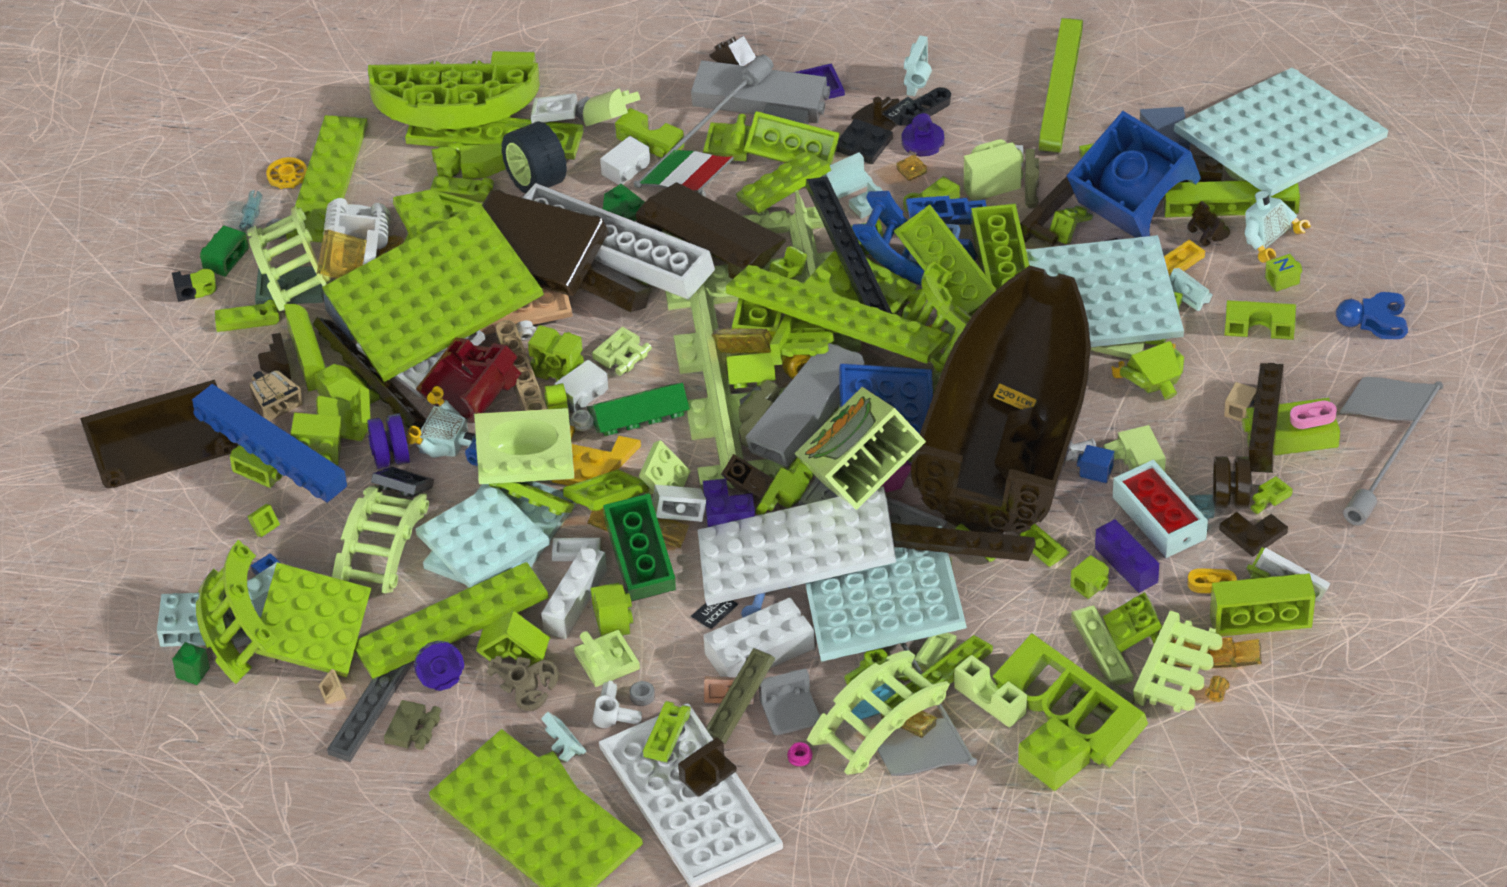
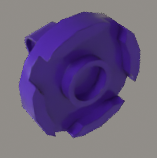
M922 113L915 116L912 124L904 128L901 134L902 147L906 152L909 153L910 150L916 152V156L925 157L937 154L939 148L945 144V137L942 128L933 123L928 114Z
M439 640L430 642L422 647L414 663L415 674L424 686L438 691L450 689L457 684L465 666L463 656L459 650L449 642Z

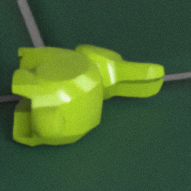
M450 141L447 143V147L431 149L433 161L437 166L438 176L450 178L458 174L461 169V146L465 145L460 142Z

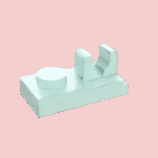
M1180 268L1173 269L1170 275L1173 292L1182 293V301L1196 311H1200L1203 304L1210 302L1213 294L1209 293V289Z
M547 712L541 718L547 725L545 728L546 732L554 739L559 738L552 746V750L560 753L564 749L563 753L559 756L561 760L568 762L575 754L580 756L586 752V749L558 717Z

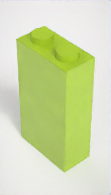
M1329 398L1280 404L1275 456L1339 447L1340 428L1336 419L1330 424L1306 429L1296 428L1290 423V412L1295 406L1318 401L1330 402ZM1254 407L1246 408L1245 418H1242L1243 431L1248 433V447Z

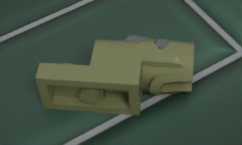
M763 380L750 393L740 399L739 418L742 423L740 436L741 444L748 447L745 437L780 396L778 395L781 392L780 388L770 380Z

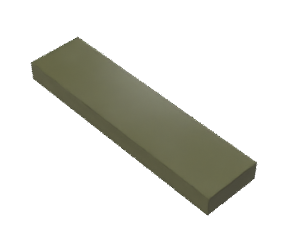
M756 648L752 649L706 727L712 739L718 737L726 744L775 661L772 655Z

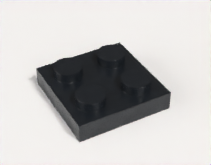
M854 119L838 139L836 152L847 156L860 153L864 157V162L873 164L893 139V132Z
M389 467L373 473L371 482L379 484L381 489L399 490L401 495L413 497L415 494L423 493V491L433 488L434 479L399 468Z

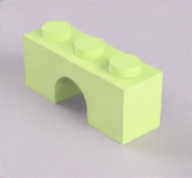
M970 655L954 669V688L1009 728L1026 714L1027 694L1009 681L998 689L990 677V668L974 656Z

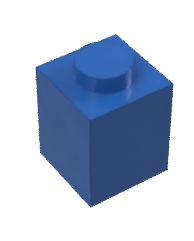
M1087 445L1084 453H1080L1077 459V467H1080V477L1107 483L1114 467V451Z

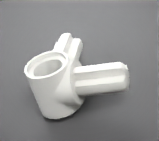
M611 680L604 682L601 696L595 702L594 724L600 728H609L612 725H616V721L640 724L642 712L619 707V703L615 699L617 685Z

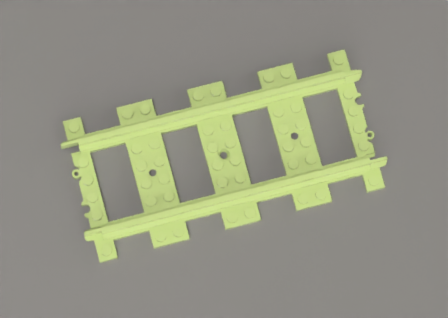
M795 190L796 204H794L795 213L793 215L786 213V210L775 211L769 215V211L765 209L758 213V215H744L743 217L774 233H790L792 247L807 254L802 275L790 279L804 283L833 251L817 253L812 229L825 227L816 208H805L799 191ZM783 258L770 259L763 270L769 271L771 262ZM728 265L714 266L715 270L689 300L665 291L668 310L691 307L695 333L674 335V344L680 374L703 371L707 398L688 400L690 410H687L688 423L692 440L715 437L720 465L697 468L702 491L703 481L725 479L721 473L733 454L743 459L739 438L742 425L739 418L740 399L748 393L731 395L725 356L771 352V350L733 347L732 328L721 330L718 328L714 304L737 302L739 299L726 293V285L732 280L729 277ZM838 332L833 333L834 341L831 344H837L852 352L861 351L860 340ZM780 388L781 392L778 395H780L785 388ZM840 404L829 416V418L825 421V423L840 409ZM798 457L795 458L789 467L768 459L746 462L774 478L781 467L788 470ZM727 481V488H735L730 482Z

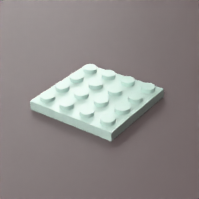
M490 486L416 528V535L468 588L506 571L550 545L549 537L499 488Z

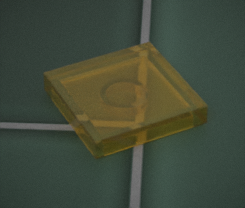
M324 230L317 274L338 279L362 266L367 240L332 230Z

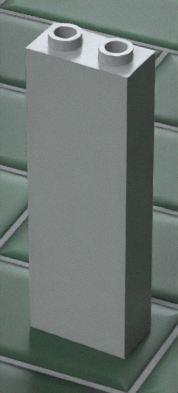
M701 60L691 90L692 105L714 109L744 81L742 70L746 66ZM772 70L757 86L746 84L720 110L755 114L756 111L763 113L766 104L808 110L809 122L818 123L820 115H824L825 112L824 101L829 98L830 86H827V79L823 76Z
M828 343L829 351L827 353L812 356L745 437L750 452L789 467L797 457L794 453L821 428L840 404L839 365H865L862 355L855 351L846 350L837 344Z

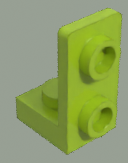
M1077 205L1072 208L1055 211L1049 230L1059 235V242L1066 245L1070 244L1077 223L1092 220L1093 215L1088 213L1086 208Z

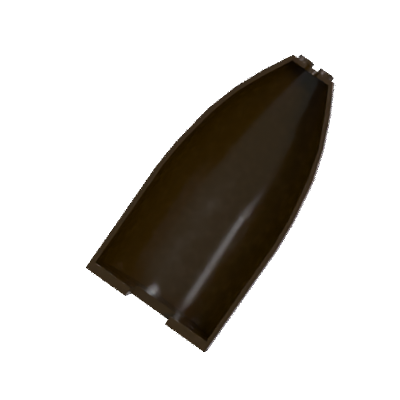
M1029 265L1004 283L977 309L958 337L946 360L919 434L926 442L913 454L911 479L914 488L917 487L922 495L921 500L931 510L936 509L943 514V519L955 526L963 524L969 530L976 532L1003 534V532L1014 531L1018 534L1030 530L1031 526L1035 523L1042 522L1050 511L1080 418L1089 373L1091 351L1089 323L1075 277L1060 273L1057 276H1050L1045 269ZM999 384L1036 399L1034 409L1044 421L1040 439L1026 444L1035 456L1030 474L1010 469L1007 479L996 469L994 463L1008 414L1020 409L993 397Z

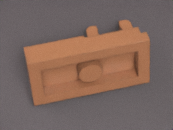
M705 676L704 703H721L736 677ZM754 696L749 704H754Z

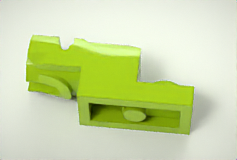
M799 458L796 459L788 470L781 467L758 504L755 513L762 515L767 510L772 512L777 503L787 508L794 506L800 501L814 474Z

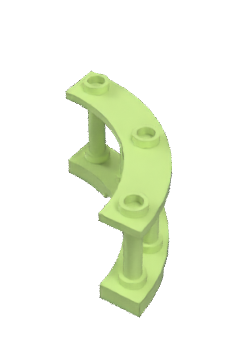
M296 206L291 208L292 215L263 229L261 227L257 228L255 225L247 230L248 236H251L248 240L261 274H267L270 280L267 287L279 312L284 310V304H288L291 298L319 284H322L323 287L331 281L325 269L321 270L310 245V241L313 239L308 229H305L304 221L307 220L303 210L301 208L297 209ZM297 229L299 235L269 250L265 248L267 243ZM301 243L303 244L306 251L305 254L277 268L271 267L270 261H272L273 257ZM311 262L317 276L289 290H281L277 281L280 279L279 276Z
M372 485L363 491L364 498L358 497L348 516L341 536V540L345 542L342 553L336 554L332 577L344 581L356 579L383 584L381 593L393 592L398 583V575L396 573L406 540L410 539L412 528L417 521L424 518V514L427 513L429 501L426 500L427 494L424 493L419 494L413 500L387 496L381 492L382 489L379 486ZM373 513L402 517L399 526L367 521ZM368 530L392 534L395 537L391 548L358 543L360 533ZM359 552L388 557L385 574L352 569L353 554Z
M909 650L892 654L887 657L885 663L881 665L875 663L860 673L834 698L833 701L836 704L827 715L823 713L811 730L807 741L813 746L822 744L832 745L850 761L844 771L847 775L863 773L874 753L893 731L900 728L906 720L918 712L940 705L946 697V691L950 683L945 681L932 685L912 668L915 655ZM907 676L922 690L914 694L896 678ZM886 683L905 700L892 710L874 695L872 691ZM864 699L885 716L873 730L851 712ZM843 720H846L866 737L856 752L835 736V732Z

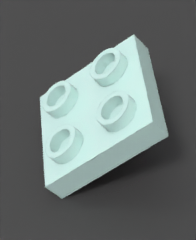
M919 36L917 42L911 46L910 56L906 57L904 61V69L907 70L904 78V85L907 86V95L915 96L918 89L926 85L932 72L931 66L928 64V37Z

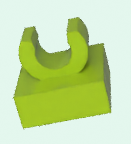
M270 504L263 505L247 516L258 537H263L280 525Z

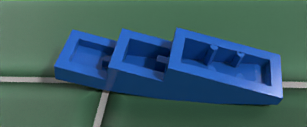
M949 196L906 199L909 219L928 205H931L945 224L971 225V208L987 207L985 200L968 201L967 198L950 199Z

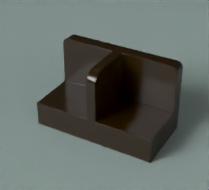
M716 737L678 763L679 780L700 797L735 773L737 768L724 756V743Z

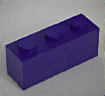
M1116 519L1096 529L1095 549L1138 593L1158 583L1160 563Z

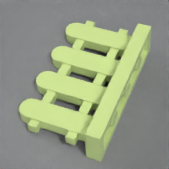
M1169 611L1133 689L1134 703L1144 706L1148 698L1150 699V704L1156 705L1157 702L1170 705L1178 713H1180L1181 709L1185 711L1192 710L1195 707V698L1188 694L1190 689L1201 690L1204 687V677L1198 674L1199 669L1210 670L1214 665L1213 657L1207 654L1208 649L1219 650L1223 645L1222 637L1216 634V629L1210 628L1209 631L1196 628L1192 626L1191 621L1187 620L1185 624L1180 623L1179 613ZM1184 642H1189L1201 646L1200 651L1184 647L1183 644ZM1175 662H1180L1192 666V668L1188 671L1175 667L1174 664ZM1170 682L1183 686L1181 691L1165 687V684Z

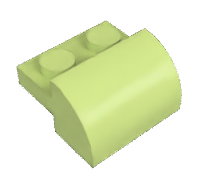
M619 88L590 98L585 103L583 109L585 126L628 113L625 105L641 100L638 91L630 94L629 90L621 92Z

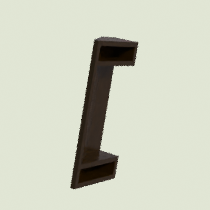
M678 182L648 198L636 212L637 223L660 232L664 230L685 242L710 251L712 256L727 263L729 277L732 279L748 265L763 269L786 242V238Z

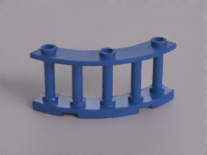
M869 191L866 198L873 210L866 224H853L852 229L863 247L884 267L900 277L922 286L921 278L924 271L920 265L908 260L910 252L905 247L900 255L889 246L892 236L895 234L894 230L908 221L902 215L903 211L896 204L889 191ZM878 218L886 226L883 237L880 236L875 227ZM958 238V241L975 261L977 253L971 239Z

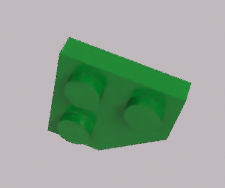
M621 183L604 194L602 209L631 221H636V212L645 201Z

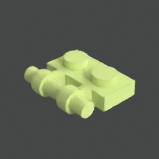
M621 327L592 352V357L609 369L618 364L619 366L615 369V372L621 376L625 372L631 371L636 362L645 359L648 355L647 353L652 350V347L649 343H645L642 346L638 345L640 337ZM629 352L632 353L630 357H625V355Z

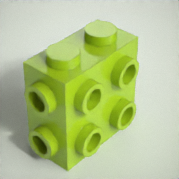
M240 445L233 449L230 454L233 472L271 488L283 477L277 469L271 465L264 464L259 457L253 453L249 454Z

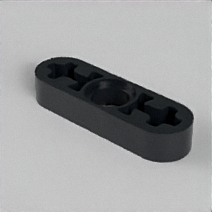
M943 87L935 88L900 109V122L908 126L912 124L914 117L919 114L925 113L932 116L948 107L951 102L950 90ZM928 105L930 108H922L920 106Z

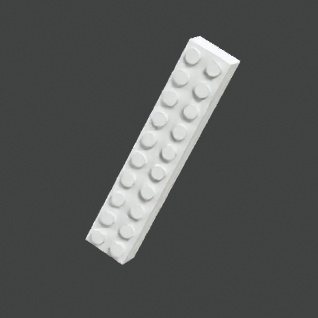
M537 183L522 197L589 216L596 215L601 217L609 233L594 260L625 275L689 300L715 270L710 251Z

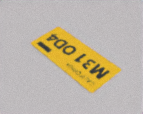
M1002 384L998 385L993 396L1019 409L1034 407L1036 399Z

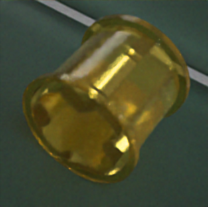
M1213 676L1209 687L1205 690V695L1211 701L1222 702L1230 684L1224 677Z

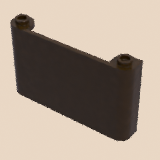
M501 190L490 191L482 204L485 211L539 286L574 297L609 233L604 220L596 215L589 216L506 194Z
M215 379L80 418L102 484L107 488H116L231 454L232 450L238 447V444L231 442L221 432H216L206 422L198 420L193 412L192 399L211 384L217 386Z

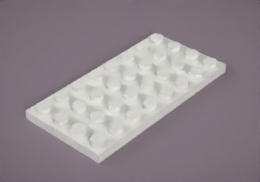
M884 486L879 487L857 510L840 497H835L698 529L704 595L707 606L896 563Z
M692 708L689 719L683 726L668 762L643 756V749L658 716L599 741L601 751L690 887H699L783 849L782 840L736 772L700 797L679 780L678 763L713 740Z

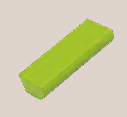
M284 304L288 332L308 392L317 390L315 373L326 367L306 309L300 305Z

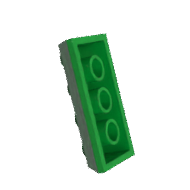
M673 383L587 406V410L593 418L596 432H603L604 436L618 433V428L625 426L626 430L639 428V423L648 421L649 425L662 422L661 417L670 415L671 419L684 416V411L690 410L683 383Z

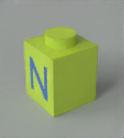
M1291 254L1266 262L1265 279L1275 292L1300 284L1302 266Z

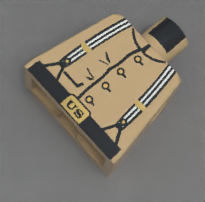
M258 371L252 376V382L249 385L252 401L259 414L268 421L303 405L301 389L279 371H273L267 375Z

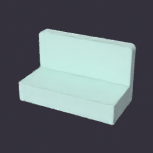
M860 153L829 165L831 171L822 176L828 177L838 199L867 187V182L869 181L873 182V179L864 171V157Z

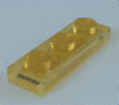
M716 329L711 334L721 353H771L770 343L772 337L767 329Z

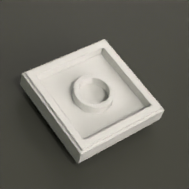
M572 93L535 98L531 112V122L574 119L578 101L577 95Z

